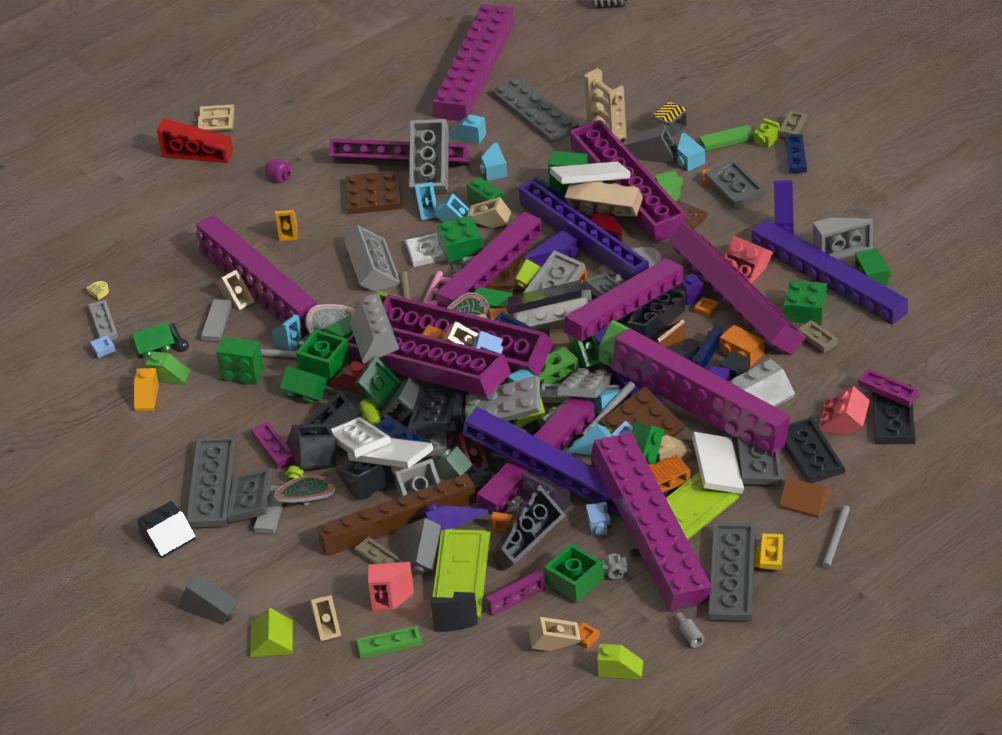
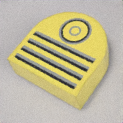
M97 281L86 288L87 293L97 300H100L109 293L108 284L104 281Z

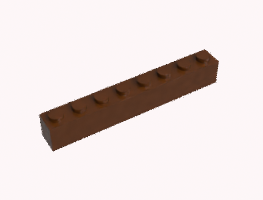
M466 473L317 526L320 545L328 557L357 546L367 537L375 540L400 531L402 527L421 520L420 512L426 510L425 506L437 503V505L460 507L477 503L475 485Z

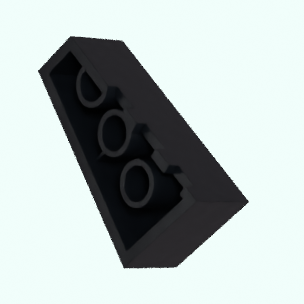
M540 484L529 491L491 554L504 571L517 563L566 516Z

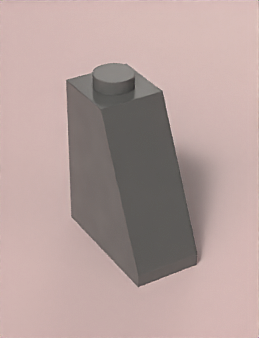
M665 125L628 134L624 146L638 160L675 164L677 161V146Z
M409 376L402 382L380 415L392 425L397 426L414 411L422 386L418 381Z
M427 518L418 520L400 529L403 562H410L411 571L416 575H422L433 569L441 525Z
M197 573L186 586L178 608L223 625L227 619L232 620L238 610L235 608L238 600Z

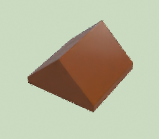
M682 319L667 326L652 340L666 348L685 340L684 320Z
M787 477L780 501V508L819 518L832 492V488Z

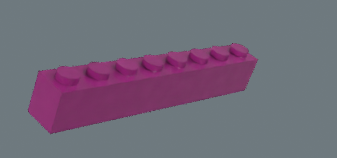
M330 139L329 156L333 159L410 162V142ZM449 143L448 163L470 164L471 146L468 144Z
M523 212L436 292L437 306L447 308L461 295L475 293L478 287L484 288L542 234V220Z
M665 258L566 315L564 333L582 342L609 326L612 320L617 321L682 283L683 266Z
M572 396L534 436L560 450L567 448L571 440L576 435H579L588 423L593 421L595 417L594 403L583 397ZM510 459L477 493L478 506L482 509H488V512L491 514L493 512L502 513L506 511L509 506L507 503L512 501L513 498L520 496L522 491L527 486H530L539 474Z

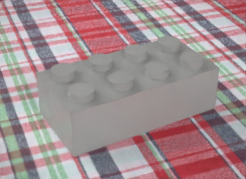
M446 119L410 121L409 187L413 194H416L415 185L430 182L433 183L434 193H448L449 126Z

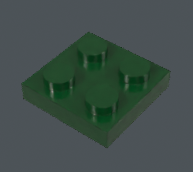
M377 356L371 358L354 383L380 411L385 409L402 384Z

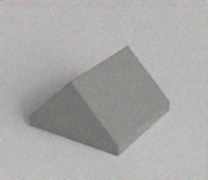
M432 459L394 472L396 489L400 497L440 483Z

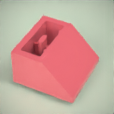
M733 235L724 257L752 283L767 268L773 252Z
M854 386L847 390H842L839 395L829 398L824 403L819 429L821 432L843 435L852 434L863 427L870 400Z
M410 562L370 564L368 566V585L372 611L394 610L414 594Z

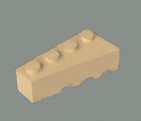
M601 181L570 183L565 195L569 206L579 213L586 212L587 216H593L596 212L608 215L613 213L616 216H637L643 199L639 188L635 186L626 187L616 183L606 184Z

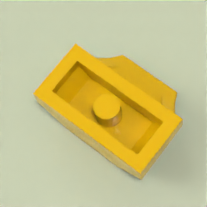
M762 534L760 544L754 549V567L781 570L783 534Z

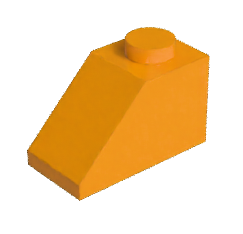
M294 210L275 211L279 241L297 240L298 225Z
M156 368L136 370L134 379L135 411H154L159 388Z

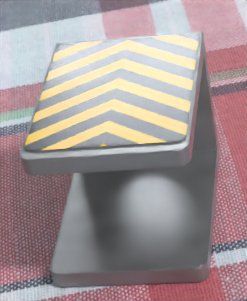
M669 101L652 115V119L661 122L660 126L665 125L672 139H674L688 127V108Z

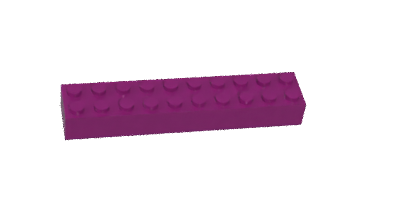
M481 4L433 100L434 118L461 121L469 114L471 115L515 24L513 7Z
M601 119L570 131L571 148L575 153L587 154L588 164L619 162L630 171L629 179L605 180L601 182L639 188L643 199L637 216L632 217L655 243L671 237L682 223L687 226V215L684 210Z
M214 214L196 223V236L199 239V250L202 255H206L213 264L215 263L226 274L238 270L253 299L258 300L261 306L266 307L281 323L297 314L300 320L302 339L309 334L305 322L306 314L310 308L317 305V301Z
M683 223L678 227L669 239L673 245L672 249L678 254H682V259L688 264H692V269L698 274H702V279L708 284H712V289L719 295L722 294V299L729 305L732 304L734 306L732 309L737 314L743 315V320L750 326L753 325L755 327L753 330L761 337L764 336V341L769 346H774L781 353L786 351L792 355L806 339V336L703 235Z
M391 294L387 295L383 303L391 327L423 334L426 327L431 325L446 333L449 325L457 322L476 333L483 331L502 339L501 346H503L501 354H504L510 370L519 371L525 368L534 376L537 375V377H539L554 344L544 332Z
M392 327L399 350L378 358L393 373L411 376L419 380L488 397L511 374L504 354ZM352 334L348 338L349 360L364 364L354 334Z
M630 328L615 338L611 369L644 387L646 386L654 393L736 438L738 436L741 437L750 446H758V450L763 453L767 452V455L770 457L775 455L777 449L781 450L785 446L791 415Z
M632 433L594 440L591 458L669 611L707 603L712 585Z

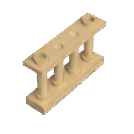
M597 68L584 75L587 124L600 119L605 124L606 120L610 124L609 129L624 145L627 139L624 87L621 85L613 90L603 83L602 71ZM603 92L608 95V100L603 96ZM604 106L609 109V114L604 111Z

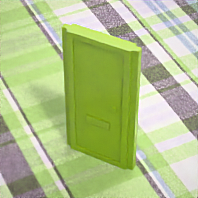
M699 471L669 495L666 500L687 540H689L737 501L739 496L732 492L703 488Z
M445 529L441 530L433 597L453 598L454 592H473L476 597L478 619H481L490 532H486V530Z

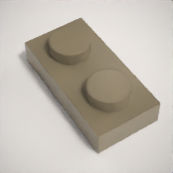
M789 111L779 129V136L787 139H796L807 119V114Z
M812 320L798 328L806 336L805 340L823 353L838 345L837 337Z

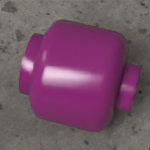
M274 158L265 166L266 176L272 181L282 183L291 177V166L284 160Z

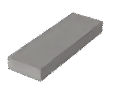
M213 300L201 335L202 341H221L233 305L232 300Z
M106 300L89 304V311L98 337L101 338L108 335L110 340L119 339Z
M271 485L267 514L257 517L254 526L255 533L275 534L285 503L274 499L276 491L281 486Z

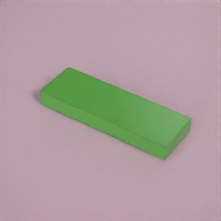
M750 125L700 136V143L705 151L754 140L753 130Z
M412 626L356 639V645L360 659L422 646V639L418 626Z

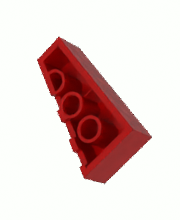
M166 118L162 119L157 129L162 158L228 163L234 151L230 136Z

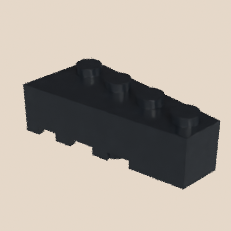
M672 288L633 312L627 322V327L652 340L685 311L687 291Z

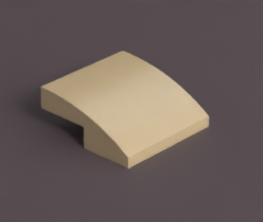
M234 104L201 106L200 116H198V128L209 131L232 130L235 112Z

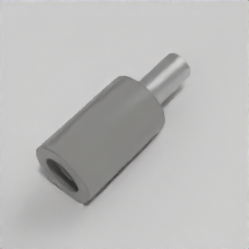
M681 612L677 613L676 618L680 622L679 630L691 647L701 646L705 638L693 620L686 619Z

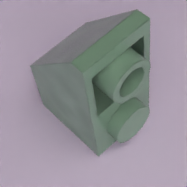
M458 447L451 450L447 448L440 455L437 453L431 458L438 476L446 480L463 475L472 466V463Z

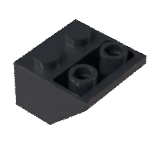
M328 424L292 425L286 443L300 469L336 467L335 436Z

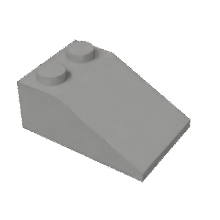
M826 218L813 222V246L836 259L855 255V252L873 249V220L864 218Z

